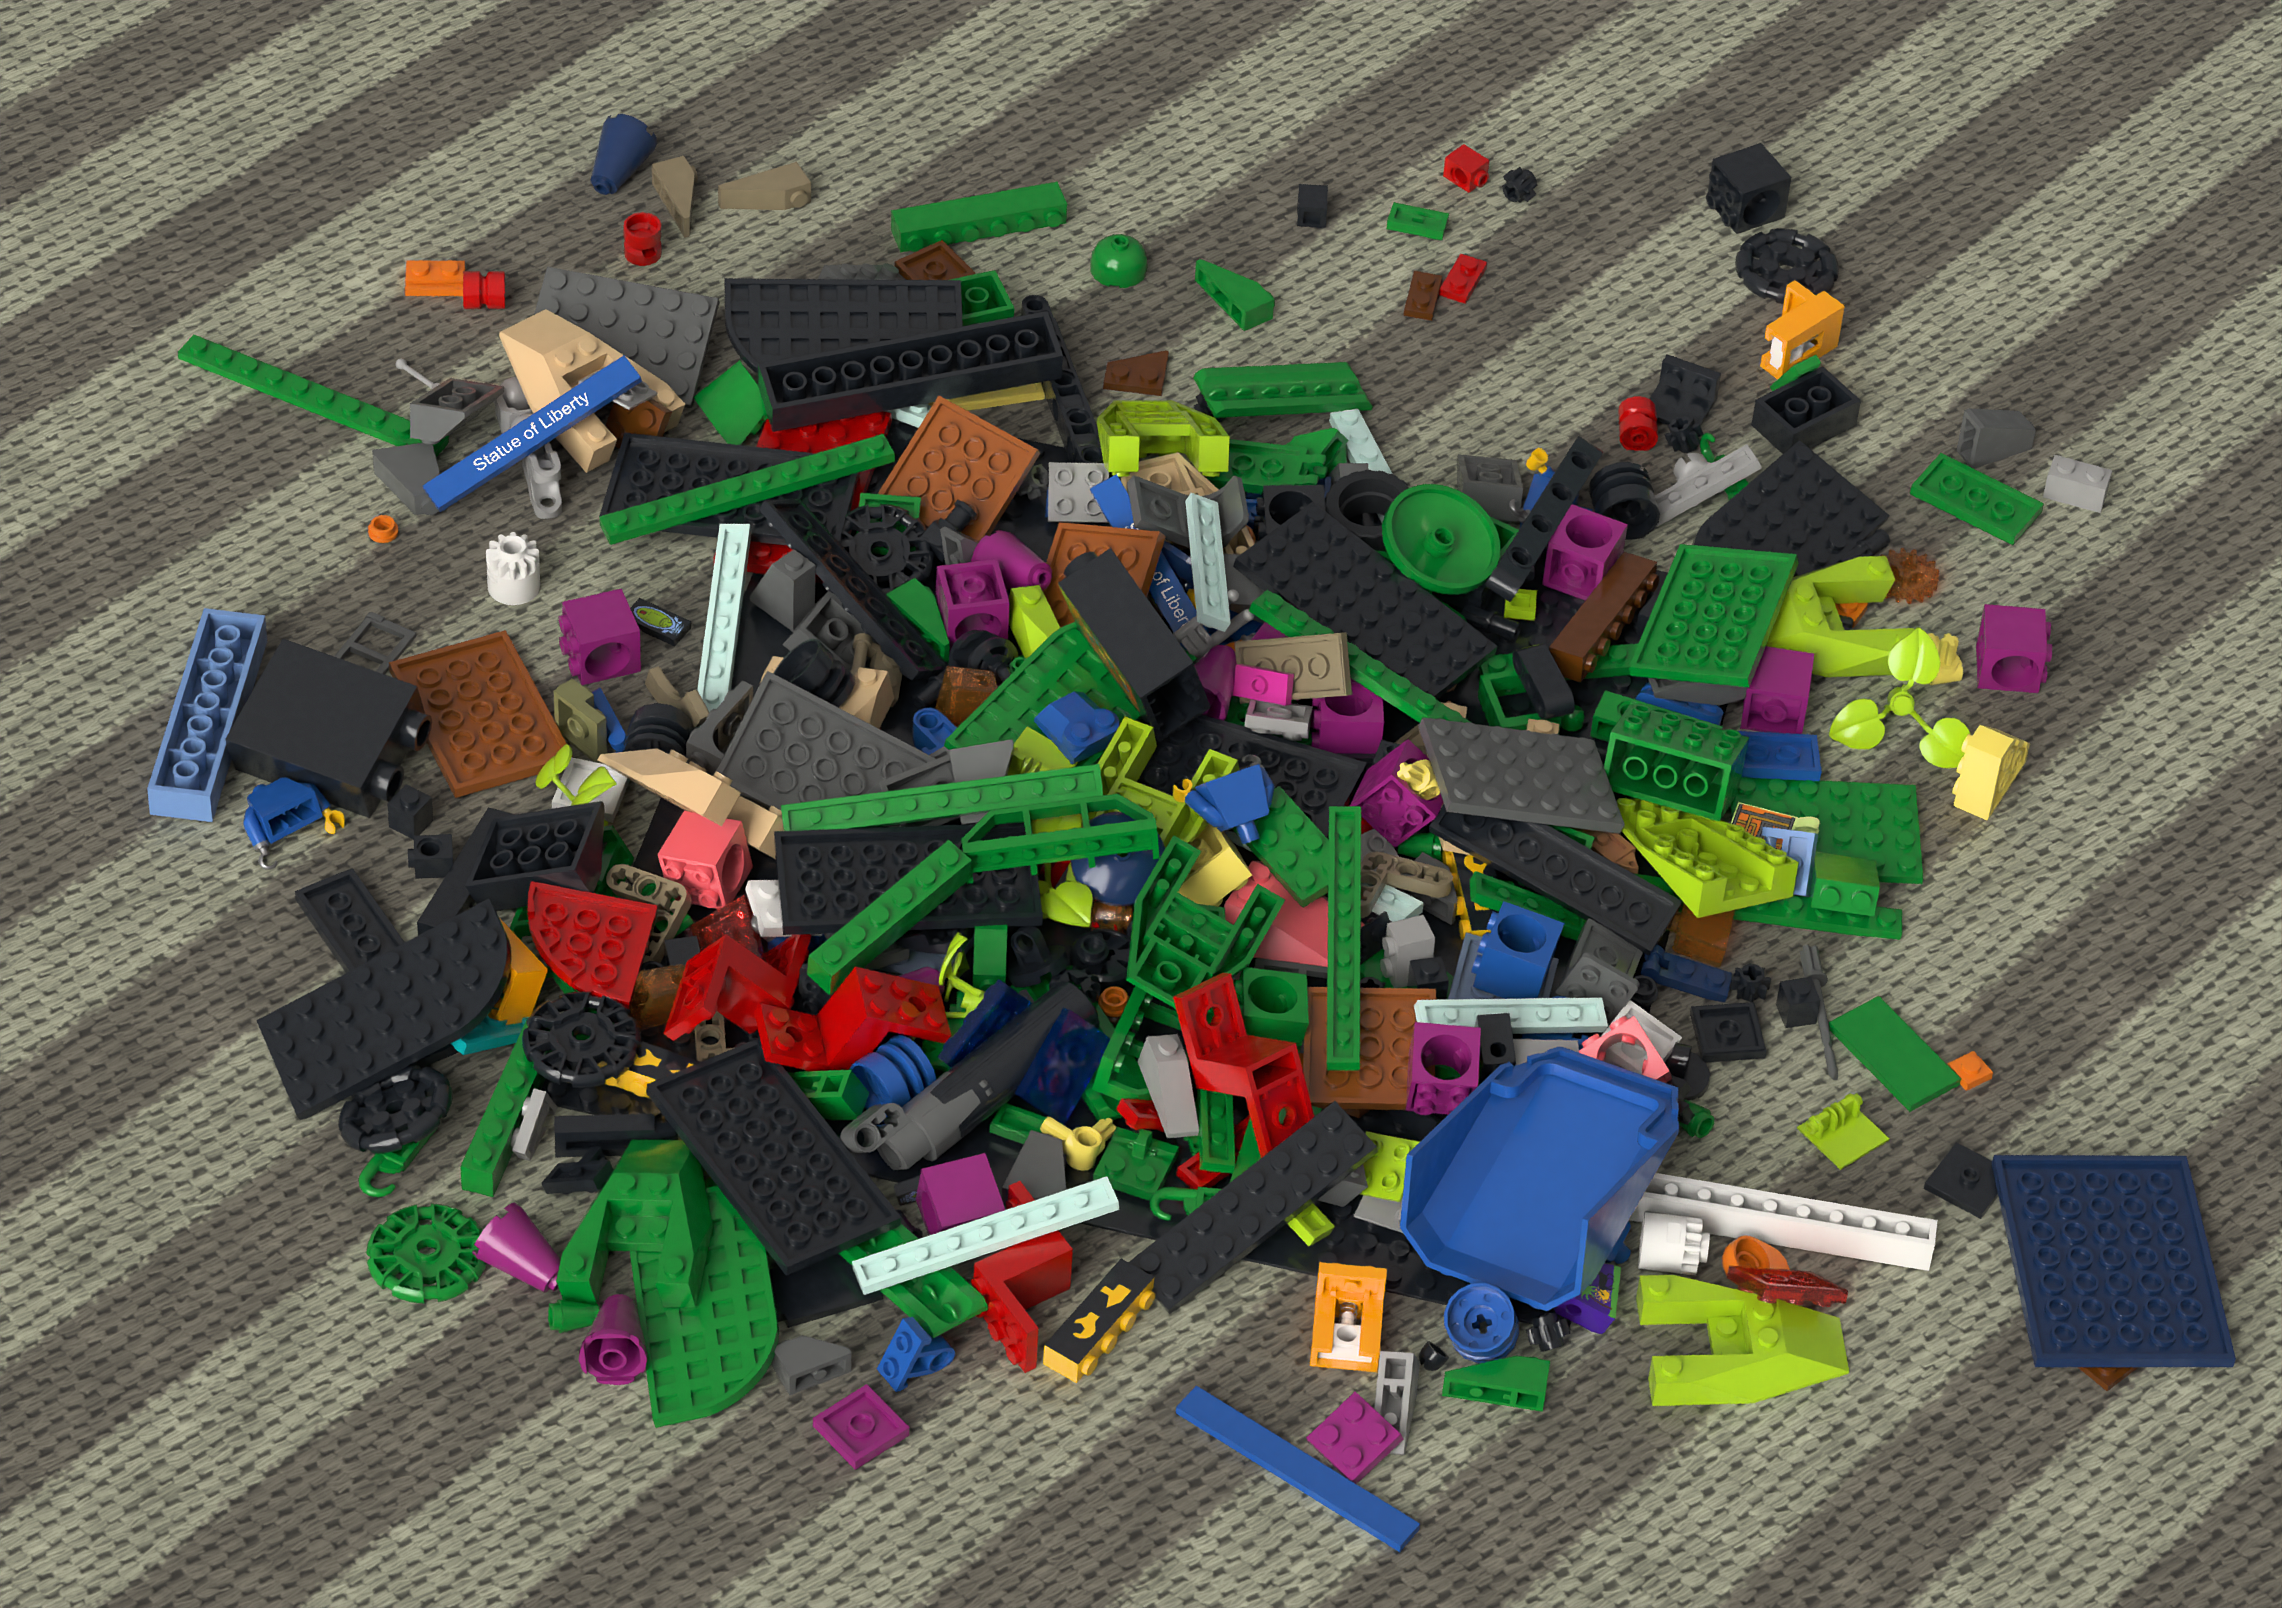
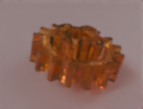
M1904 548L1900 549V553H1896L1892 549L1889 550V554L1886 557L1895 581L1885 598L1894 596L1896 597V603H1899L1901 599H1906L1908 604L1912 603V599L1922 603L1924 596L1931 598L1933 590H1937L1940 571L1935 569L1936 562H1927L1928 555L1918 556L1916 549H1913L1911 553H1906Z

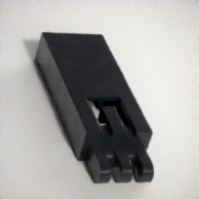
M654 1113L554 1116L555 1158L583 1157L590 1147H602L605 1156H622L632 1139L678 1140V1134L669 1122H655Z

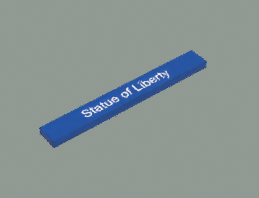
M623 355L424 484L422 487L439 512H442L642 382L641 376L625 355Z
M1117 474L1090 488L1091 494L1111 527L1137 529L1134 527L1129 495ZM1161 551L1149 593L1172 633H1174L1197 614L1195 607ZM1203 625L1204 629H1205V630L1208 632V634L1210 635V633H1209V631L1207 630L1206 626Z

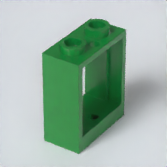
M1515 670L1480 675L1478 699L1489 726L1526 730L1528 719L1542 720L1538 713L1505 718L1497 697L1526 692ZM1561 717L1547 719L1551 723L1559 724V735Z

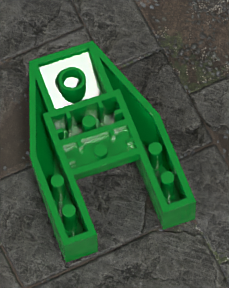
M1173 835L1135 900L1126 981L1176 1009L1173 996L1223 972L1230 973L1234 977L1250 964L1285 899L1257 884L1234 925L1178 893L1201 851Z
M631 1140L615 1165L613 1172L581 1219L562 1253L556 1282L563 1300L598 1304L609 1251L662 1252L655 1281L662 1306L696 1308L713 1222L702 1165L683 1140Z

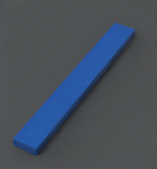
M1197 1385L1177 1405L1176 1414L1398 1552L1419 1531L1420 1523Z

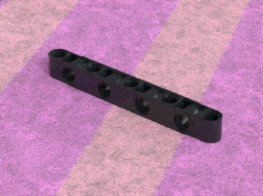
M1039 295L1026 296L1022 300L1021 316L1048 311L1063 354L1062 378L1041 382L1069 460L1071 463H1104L1097 424L1048 301Z
M1580 436L1576 438L1484 586L1507 601H1512L1604 451Z

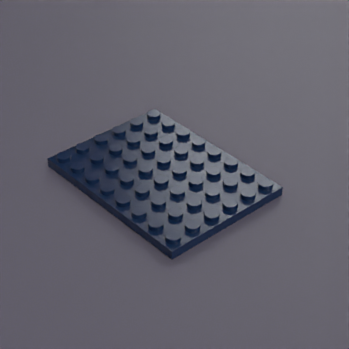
M1993 1156L1991 1164L2035 1367L2234 1366L2236 1357L2187 1156Z

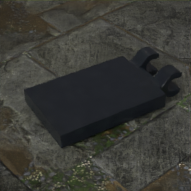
M838 1253L787 1276L780 1267L770 1269L778 1322L785 1321L787 1328L883 1300V1293L880 1290L866 1295L863 1294L853 1266Z

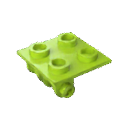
M1027 726L1014 743V754L1008 776L1075 767L1078 762L1072 765L1052 740Z
M1851 1093L1847 1094L1841 1101L1832 1103L1830 1107L1824 1108L1821 1113L1816 1116L1812 1115L1806 1122L1797 1126V1129L1840 1170L1890 1139L1860 1111L1863 1100L1857 1093L1854 1095Z
M1366 1131L1365 1134L1377 1146L1378 1153L1363 1164L1368 1187L1360 1195L1401 1202L1404 1189L1406 1157L1419 1142Z

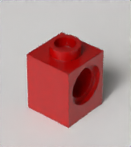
M1463 144L1445 157L1443 177L1469 193L1476 187H1483L1488 181L1490 160Z

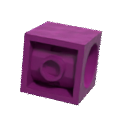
M1571 504L1548 542L1542 585L1586 601L1624 552L1628 524Z
M998 559L937 566L936 602L949 640V653L954 642L962 634L971 630H986L1008 640L1009 599Z
M622 588L562 602V615L558 616V621L563 636L559 637V645L562 654L569 655L568 666L572 677L578 676L581 685L641 672L640 629Z
M1984 604L1976 641L1978 689L2039 693L2040 684L2046 683L2047 665H2045V662H2050L2052 657V644L2047 643L2051 634V622H2046L2045 609Z
M1765 647L1750 687L1746 689L1740 729L1802 734L1809 699L1814 653Z
M1352 678V695L1312 698V706H1316V709H1312L1310 728L1316 729V732H1311V747L1332 753L1376 754L1383 736V699Z
M1409 739L1367 769L1350 806H1361V817L1394 847H1397L1435 819L1443 804L1441 793L1433 799L1425 800L1419 797L1406 781L1398 777L1397 772L1400 770L1399 765L1401 763L1413 764L1419 760H1429Z
M1415 1022L1408 1058L1406 1111H1414L1419 1115H1429L1432 1113L1449 1115L1478 1087L1481 1028ZM1431 1065H1446L1455 1069L1461 1077L1453 1080H1442L1429 1074L1425 1068Z
M985 1153L921 1169L916 1202L928 1236L1006 1210Z

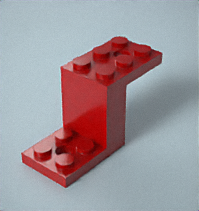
M725 934L687 961L664 1035L674 1041L685 1033H691L702 1021L710 1020L716 1012H719L751 1034L758 1029L754 1010L760 1003L791 1009L795 1000L793 994L796 986L799 984L800 968L809 955L808 946L811 935H792L765 953L761 959Z
M856 966L817 1016L760 1003L754 1010L765 1061L807 1071L849 1070L854 1062L873 1052L889 1031L943 1044L951 1037L939 986Z
M1223 972L1173 996L1196 1088L1246 1098L1261 1158L1315 1117L1296 1043L1247 1035L1230 973ZM1212 1008L1214 1016L1211 1023L1208 1024L1206 1015L1208 1010ZM1284 1108L1286 1116L1283 1123L1280 1124L1279 1113Z
M1021 1181L1009 1185L1008 1201H1006L1007 1210L1035 1201ZM1059 1230L1015 1244L974 1263V1275L971 1284L983 1295L988 1305V1310L978 1314L976 1317H983L988 1323L991 1337L996 1342L1001 1341L1006 1347L1005 1351L1009 1361L1013 1365L1018 1364L1024 1373L1035 1369L1037 1366L1039 1328L1025 1310L1069 1290L1071 1286L1073 1249Z

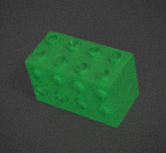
M1630 704L1611 731L1603 769L1606 772L1613 792L1720 821L1738 794L1750 737L1743 736L1736 730H1721L1711 727L1709 723L1704 721L1692 722L1681 719L1675 713L1663 714L1656 712L1646 705Z

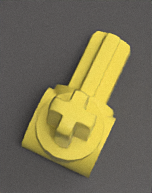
M1928 633L1940 657L1939 672L1932 683L1929 684L1932 686L1961 681L1963 667L1960 657L1956 654L1958 638L1947 633L1940 640L1933 633Z
M1419 760L1413 764L1403 762L1399 765L1398 777L1406 781L1419 797L1430 800L1440 794L1429 760Z
M1047 1117L1040 1127V1131L1043 1134H1049L1062 1140L1063 1153L1066 1155L1067 1163L1072 1168L1081 1171L1093 1168L1097 1156L1105 1149V1142L1116 1130V1126L1111 1118L1100 1119L1092 1128L1082 1126L1076 1127L1072 1131L1055 1119Z

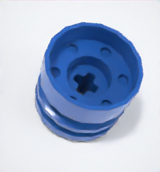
M903 1035L892 1037L887 1043L880 1045L876 1052L866 1054L849 1068L869 1091L864 1106L866 1110L873 1105L895 1103L902 1107L936 1080L934 1069L927 1056L916 1043Z
M1474 1283L1459 1289L1449 1299L1444 1311V1326L1455 1350L1463 1358L1481 1364L1506 1358L1515 1348L1519 1338V1321L1509 1297L1499 1288L1487 1283ZM1486 1321L1488 1325L1487 1333L1481 1334L1479 1330L1480 1323Z

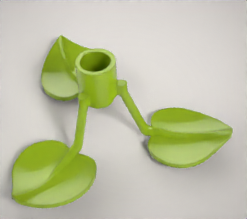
M1917 627L1909 635L1897 642L1888 656V667L1892 675L1896 679L1908 681V683L1889 692L1887 697L1888 704L1884 706V710L1879 714L1876 703L1871 699H1857L1848 703L1834 718L1829 730V736L1831 739L1850 748L1871 749L1880 743L1885 734V727L1880 719L1885 718L1889 711H1893L1899 716L1910 714L1929 733L1919 743L1923 757L1937 767L1956 768L1965 755L1961 748L1965 738L1970 734L1967 726L1956 718L1947 717L1938 720L1932 729L1914 710V698L1908 691L1914 685V681L1924 685L1931 683L1936 678L1940 669V657L1933 640L1923 629Z
M565 744L555 756L546 762L536 778V786L539 789L545 788L553 780L558 788L572 801L571 806L589 803L604 791L617 785L609 771L605 767L600 766L584 780L575 797L559 780L558 775L568 766L572 757V748L568 744ZM604 819V826H608V821Z
M1080 814L1032 820V834L1082 828ZM1045 863L1044 881H1038L1043 919L1050 918L1069 925L1090 927L1093 895L1089 887L1080 882L1071 881L1060 884L1056 890L1053 889L1051 885V863Z
M957 932L949 945L942 963L939 985L943 986L945 977L948 978L945 989V1002H948L953 987L965 993L961 1007L965 1008L966 1012H946L947 1018H965L971 1021L973 1015L990 1021L999 996L974 988L959 978L969 969L965 952L957 954L953 967L951 962L957 949L968 939L962 936L960 932ZM908 1036L914 1042L916 1037Z

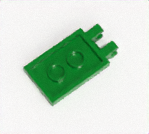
M1229 439L1228 472H1220V476L1215 477L1207 476V479L1217 489H1221L1233 476H1238L1242 478L1245 492L1262 494L1263 485H1317L1319 479L1325 478L1328 467L1324 466L1326 461L1325 455H1311L1308 448Z

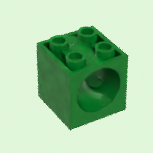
M1250 967L1244 968L1239 980L1234 979L1233 983L1247 1035L1294 1042L1299 1053L1309 1024L1307 975Z

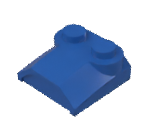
M1076 691L1050 703L1034 718L1037 726L1048 739L1052 740L1072 765L1107 748L1119 727V719L1115 713L1108 709L1099 708L1085 693Z

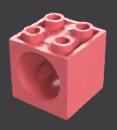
M689 811L682 813L658 853L663 877L682 884L692 897L691 904L727 911L753 868L742 821L726 818L723 825L720 826L695 812ZM679 895L675 900L679 901L681 896Z
M1626 1016L1619 1018L1609 1026L1611 1031L1601 1037L1598 1033L1582 1042L1583 1049L1579 1050L1581 1054L1605 1061V1051L1610 1046L1618 1042L1633 1046L1637 1044L1646 1051L1648 1057L1647 1060L1644 1059L1641 1075L1664 1083L1672 1079L1669 1069L1635 1016L1627 1019Z

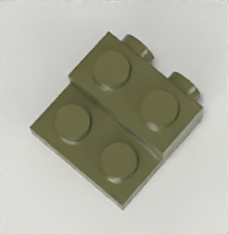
M570 679L566 683L560 684L554 690L555 723L566 741L593 762L601 763L597 760L600 754H607L606 717L599 709H594V695L591 690L586 686L580 685L574 679Z

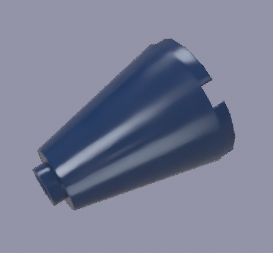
M618 114L616 118H611V115L607 117L603 123L591 175V183L597 192L604 195L616 193L654 152L657 138L654 132L651 136L646 131L648 126L644 122L625 114Z

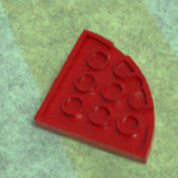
M531 881L528 892V925L532 940L545 963L559 978L578 992H591V995L598 997L603 995L619 1001L630 1009L657 917L658 905Z

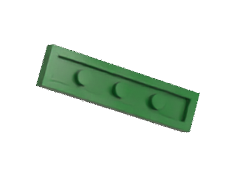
M1475 871L1469 879L1471 902L1499 912L1503 901L1563 922L1564 926L1561 935L1565 938L1577 941L1581 929L1586 922L1585 919L1544 896Z

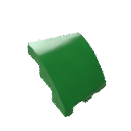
M740 360L694 396L699 407L727 444L741 445L748 435H755L763 422L768 419L758 384Z

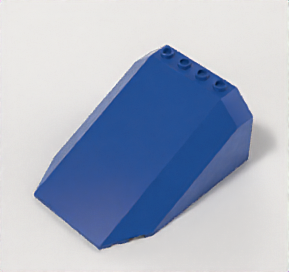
M1561 1046L1549 1049L1545 1053L1527 1056V1062L1513 1066L1510 1062L1500 1065L1407 1154L1400 1229L1427 1267L1440 1271L1444 1275L1467 1281L1470 1284L1487 1283L1495 1286L1509 1298L1529 1304L1533 1308L1548 1311L1580 1295L1597 1277L1678 1135V1087Z

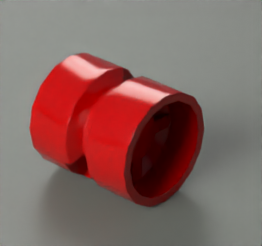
M644 212L628 216L623 225L625 258L630 263L638 266L656 263L662 254L660 220L655 215Z
M463 271L464 309H481L483 304H486L489 309H505V271H491L486 276H482L480 271Z
M1634 396L1627 398L1620 404L1618 409L1620 443L1626 450L1648 451L1658 441L1656 406L1653 401L1646 397Z

